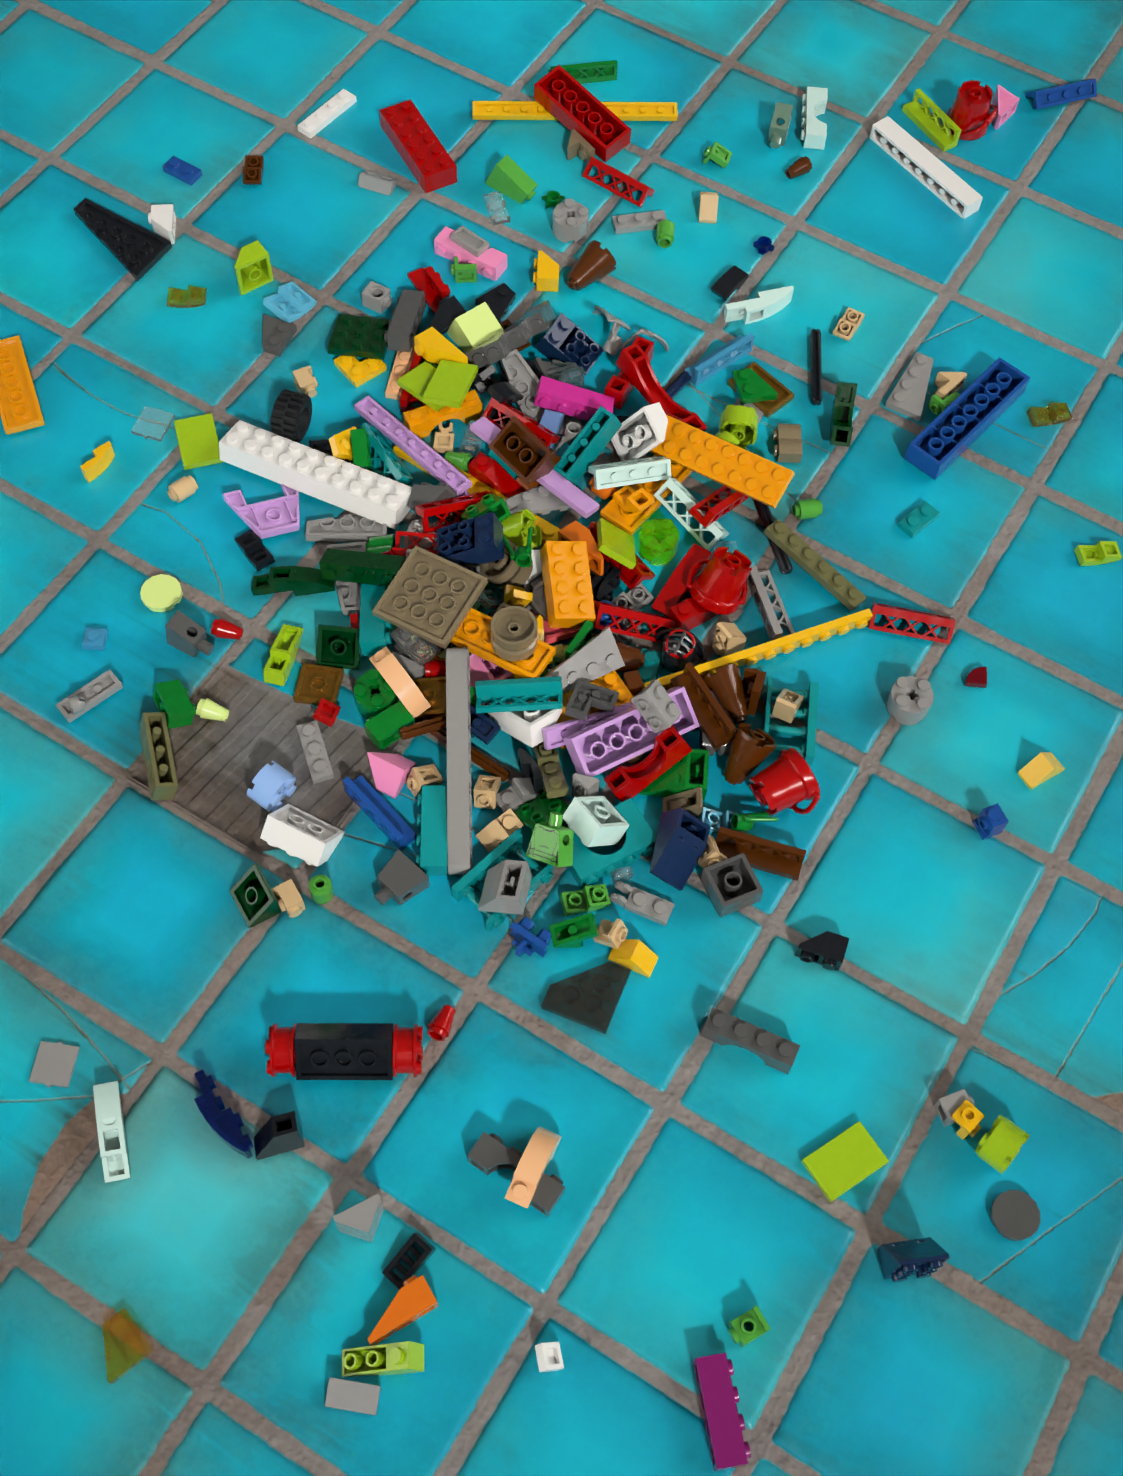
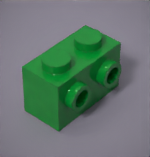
M491 493L483 496L477 504L468 506L460 516L464 521L494 512L501 522L510 516L511 513L503 498Z
M180 679L156 683L152 698L158 711L165 712L168 729L192 725L193 717L196 715V708L194 703L190 702L186 687H183Z
M398 701L395 704H390L378 715L369 717L364 723L365 732L379 751H382L401 739L399 729L415 724V719L404 705Z

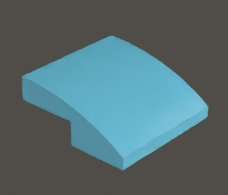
M293 281L279 286L278 293L263 298V305L282 321L288 323L299 319L317 304L315 299Z

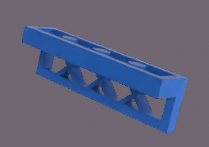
M1084 79L1025 92L1026 97H1033V110L1096 97V79Z
M362 775L354 781L348 776L343 779L346 794L400 851L416 840L417 834Z

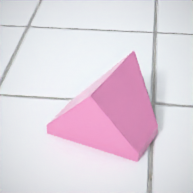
M999 84L992 104L998 110L997 116L992 121L996 130L1015 113L1020 99Z
M367 752L376 790L395 799L406 783L412 768L416 767L417 763L399 754Z

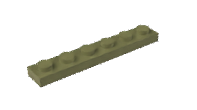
M777 519L765 529L764 534L851 612L866 600L867 597L782 521Z

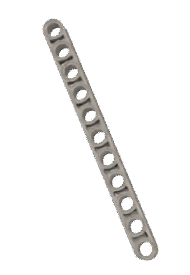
M468 647L446 649L447 845L449 875H466L473 868L470 655Z

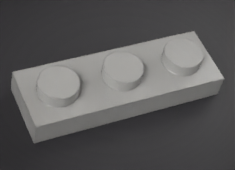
M664 210L612 216L615 234L655 230L660 221L667 220Z
M109 669L57 703L56 707L64 718L71 723L122 689L123 685ZM72 696L83 697L86 703L84 710L72 714L68 698Z
M317 720L296 725L313 784L333 779L334 774Z

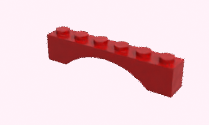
M634 343L622 349L616 365L650 405L660 402L666 415L705 432L707 426L695 412L681 407L665 392L654 374L648 356L641 347Z

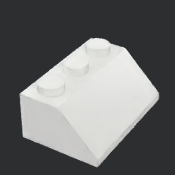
M660 402L644 406L621 423L622 426L611 439L620 460L639 459L664 442L668 418Z
M562 709L494 712L488 714L489 718L498 724L502 731L533 748L543 742L541 728L556 724Z
M287 804L267 815L260 838L267 841L270 846L278 847L286 851L288 855L298 857L310 866L318 867L329 859L345 831Z

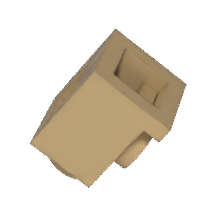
M311 366L292 371L294 384L298 392L309 395L310 398L317 396L316 387H318V383L312 374Z
M292 879L271 889L278 901L281 912L286 911L289 918L299 916L306 909L304 901Z

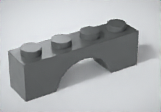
M714 1007L711 1009L701 1037L722 1046L734 1045L744 1048L760 1057L767 1066L785 1074L789 1073L800 1045Z
M483 1132L467 1155V1159L470 1164L486 1175H489L500 1169L515 1171L523 1154L514 1147L509 1149L504 1146L502 1139L493 1133L488 1135ZM543 1173L530 1205L548 1217L565 1192V1186L562 1185L563 1181L553 1174L548 1176Z

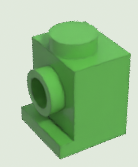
M758 1306L753 1307L728 1324L730 1327L728 1333L735 1344L739 1343L741 1348L766 1334L771 1329ZM749 1322L753 1327L752 1331H746L744 1323Z

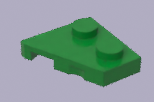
M751 368L732 371V379L741 405L777 399V392Z

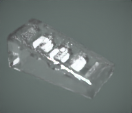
M470 420L458 452L469 453L465 449L473 451L474 454H470L475 458L481 452L485 441L470 430V425L475 422Z

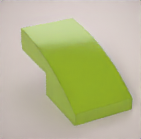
M1099 541L1096 545H1078L1074 549L1080 566L1101 565L1122 559L1116 541Z

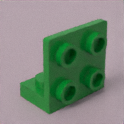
M542 793L532 801L523 804L514 813L533 833L537 823L549 822L550 812H560L564 815L569 806L558 797L547 799L546 793ZM563 819L562 826L569 828L568 824Z

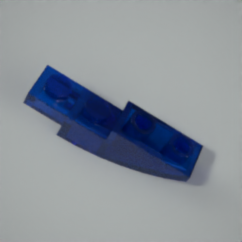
M203 1069L194 1073L203 1094L194 1100L211 1129L234 1151L246 1158L252 1157L250 1149L254 1146L249 1135H243L240 1127L244 1126L239 1112L234 1114L231 1107L226 1109L221 1096H215L213 1089L217 1087L212 1075L206 1076Z

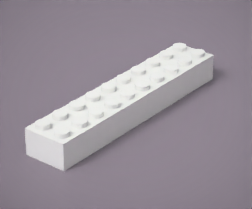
M239 420L219 441L221 461L279 484H284L289 488L362 517L375 520V522L380 524H387L390 528L396 529L410 511L408 504L412 487Z

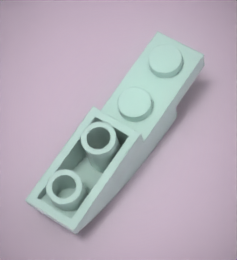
M788 286L758 292L755 299L725 304L723 318L725 322L743 319L745 325L768 318L791 302L794 287Z
M118 1081L93 1085L97 1132L105 1183L129 1179L131 1176Z

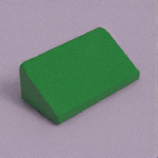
M366 429L351 430L354 465L372 471L369 435Z

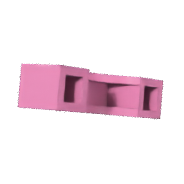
M445 226L434 239V252L453 262L454 257H458V264H477V273L486 278L497 281L507 269V254L490 248L477 258L450 240V235L455 231Z

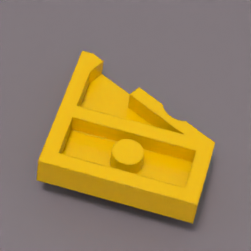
M356 426L329 438L333 457L353 461L350 431L357 429Z

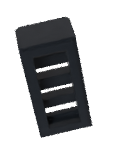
M414 1233L382 1274L400 1290L404 1286L403 1282L416 1274L435 1252L436 1248L421 1234ZM416 1243L425 1250L423 1254L414 1247ZM409 1251L418 1259L416 1263L407 1255ZM402 1259L411 1267L409 1271L400 1263ZM394 1267L404 1275L403 1279L392 1271Z

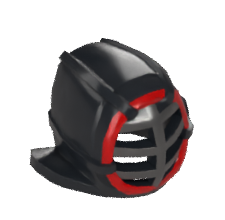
M670 628L656 634L655 639L662 641V667L670 672L676 673L684 670L685 664L692 662L696 654L701 659L706 657V651L700 640L686 629ZM683 640H684L685 642H687L690 646H687L686 644H684V643H683Z

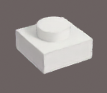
M559 1342L535 1345L539 1372L564 1369Z

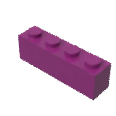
M726 1353L695 1358L693 1365L714 1471L745 1466L748 1464L747 1459L751 1458L748 1441L744 1442L742 1430H745V1423L742 1413L738 1414L736 1403L739 1402L737 1387L732 1386L731 1376L734 1375L732 1361L727 1359Z

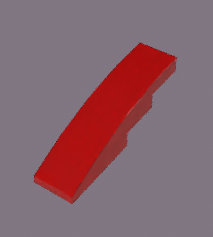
M694 543L660 591L651 608L668 617L670 607L681 602L689 590L686 587V581L691 566L698 560L709 559L712 552ZM705 564L699 565L695 569L692 581L701 573Z

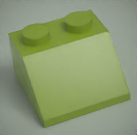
M257 240L242 247L234 266L241 296L274 281L269 253Z

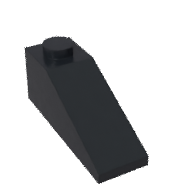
M454 295L449 299L445 297L438 303L439 307L429 328H435L442 335L448 331L455 318L467 312Z

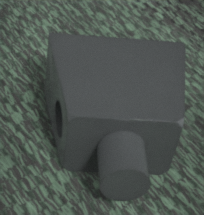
M179 610L165 625L167 644L191 657H196L199 652L209 656L214 650L215 645L207 641L206 630Z
M398 850L378 874L377 881L381 889L374 897L381 905H384L391 898L397 904L402 905L430 886L429 877Z

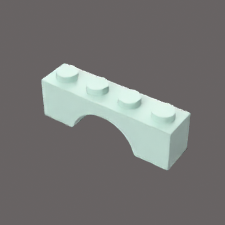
M807 87L806 94L802 96L801 116L804 117H802L801 128L804 129L801 131V140H804L803 148L824 150L827 124L818 120L816 116L825 114L828 88Z

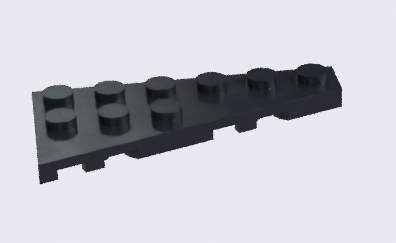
M86 198L74 208L75 215L137 281L172 248L170 241Z

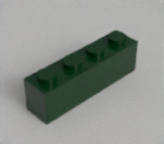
M327 548L319 565L322 579L389 586L406 561V556Z

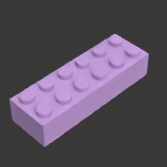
M673 687L666 690L682 713L673 723V727L678 733L682 735L699 727L700 725L685 687ZM634 705L564 737L563 740L577 774L593 777L653 749L655 738L663 731L654 733Z

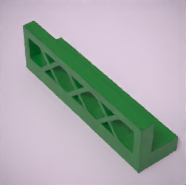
M617 60L561 66L580 84L617 80ZM557 66L550 67L548 73L551 72Z

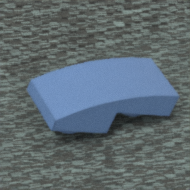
M545 409L540 424L555 434L560 433L564 414ZM551 443L550 448L552 450L554 449V443Z

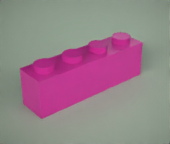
M541 376L536 388L533 405L589 421L600 406L613 414L614 397Z

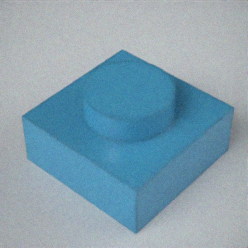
M86 627L82 642L83 649L105 651L108 637L107 629Z

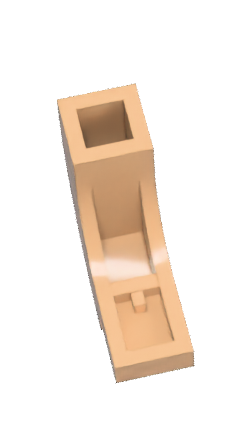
M386 646L369 658L414 719L431 707L408 673Z
M543 1127L536 1129L517 1165L505 1199L526 1209L529 1207L539 1181L549 1161L553 1159L562 1136Z

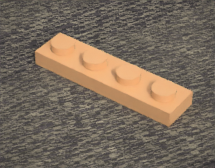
M415 342L411 352L397 351L385 391L386 398L400 400L403 388L398 386L397 380L409 372L415 353Z

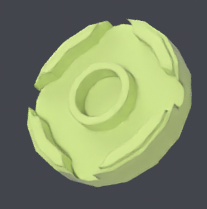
M159 574L152 576L141 586L140 595L143 604L151 611L166 612L175 608L174 606L177 603H180L183 592L176 578L170 575Z

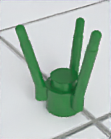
M532 527L528 528L527 545L520 546L515 552L503 534V541L510 553V558L515 560L519 567H530L532 563Z
M766 812L734 813L731 819L732 830L752 835L747 833V831L752 830L754 822H776L778 818L768 817L769 815Z

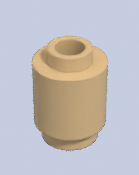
M183 476L168 486L167 494L172 501L180 503L193 495L195 490L198 489V485L192 476Z

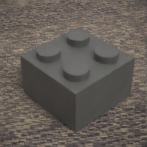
M744 853L703 868L701 881L719 917L760 902L764 891Z

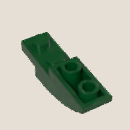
M300 566L271 567L269 574L254 576L251 591L253 596L293 591L295 596L335 591L336 581L322 579L320 569Z

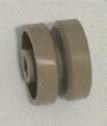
M508 540L513 551L515 552L519 547ZM505 544L503 559L480 564L482 576L486 577L503 591L507 584L522 587L529 579L533 569V561L530 567H519L516 561L510 558V553Z
M508 606L494 614L490 625L491 646L494 653L507 661H521L531 656L537 648V620L534 614L521 606Z

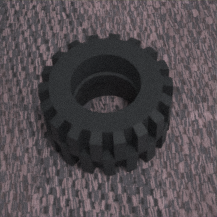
M284 389L277 397L273 406L271 432L299 443L306 435L311 421L312 402L309 395Z

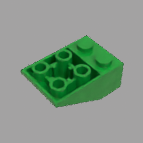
M692 749L690 753L644 788L640 795L667 797L701 787L702 797L705 800L708 784L709 750ZM644 754V755L642 756V761H643L649 754Z

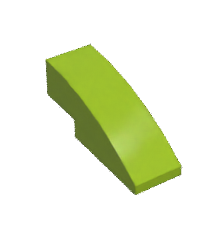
M283 624L270 649V657L263 669L264 682L280 686L285 685L300 646L303 628Z

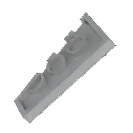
M543 485L504 500L511 514L528 509L533 514L545 515L549 514L552 510L559 509L562 512L568 511V508H570L569 505Z
M348 514L336 520L330 517L307 521L305 537L306 541L369 542L370 537L387 535L388 526L366 517H352V514Z
M367 542L329 544L327 548L367 552ZM336 581L343 615L360 614L361 583Z

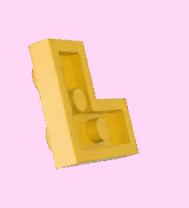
M342 355L334 359V365L356 388L387 370L386 364L379 359L367 358L359 362L355 357Z

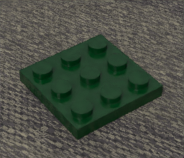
M338 314L327 347L328 354L384 360L388 348L384 335L385 331L389 329V319Z

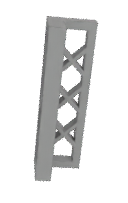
M756 566L749 567L752 570L747 578V583L770 640L784 637L782 636L783 631L781 627L788 630V635L795 633L770 571L758 572ZM761 578L767 579L768 585L764 587ZM768 594L775 598L773 604L771 603ZM775 611L781 613L782 617L780 620L777 619Z

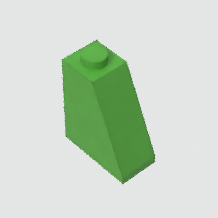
M508 155L496 164L485 182L491 188L520 204L526 199L530 201L536 194L534 190L538 186Z

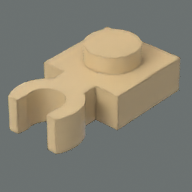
M442 422L438 424L439 432H435L433 450L437 453L453 452L455 434L453 433L452 422H450L448 428H443Z

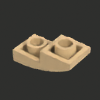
M848 307L832 335L850 341L861 325L865 314Z

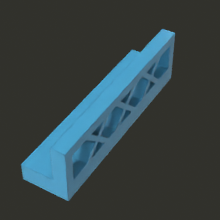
M752 333L745 337L739 335L686 368L684 372H689L691 376L690 381L695 386L701 384L750 353L755 336Z

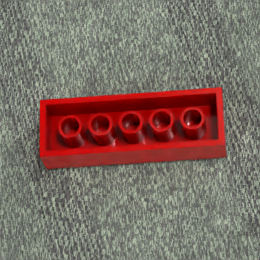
M560 65L534 84V99L570 131L575 129L595 149V154L605 163L630 143L631 129Z
M411 99L379 110L381 128L425 193L457 183L456 164Z

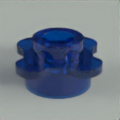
M766 236L760 237L758 241L753 243V246L758 249V253L761 255L774 250V246L771 245V239Z

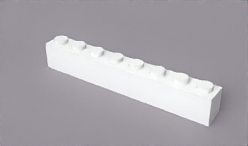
M889 116L872 125L870 139L962 219L979 210L983 197Z

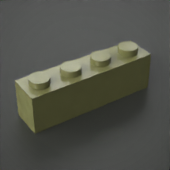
M165 712L143 713L139 724V732L151 801L173 800L178 788Z

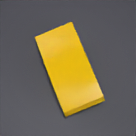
M110 441L93 450L94 458L80 466L88 483L101 475L113 461L115 453Z

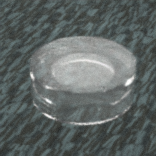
M630 866L617 869L611 873L612 880L615 883L617 881H627L634 876L633 869Z

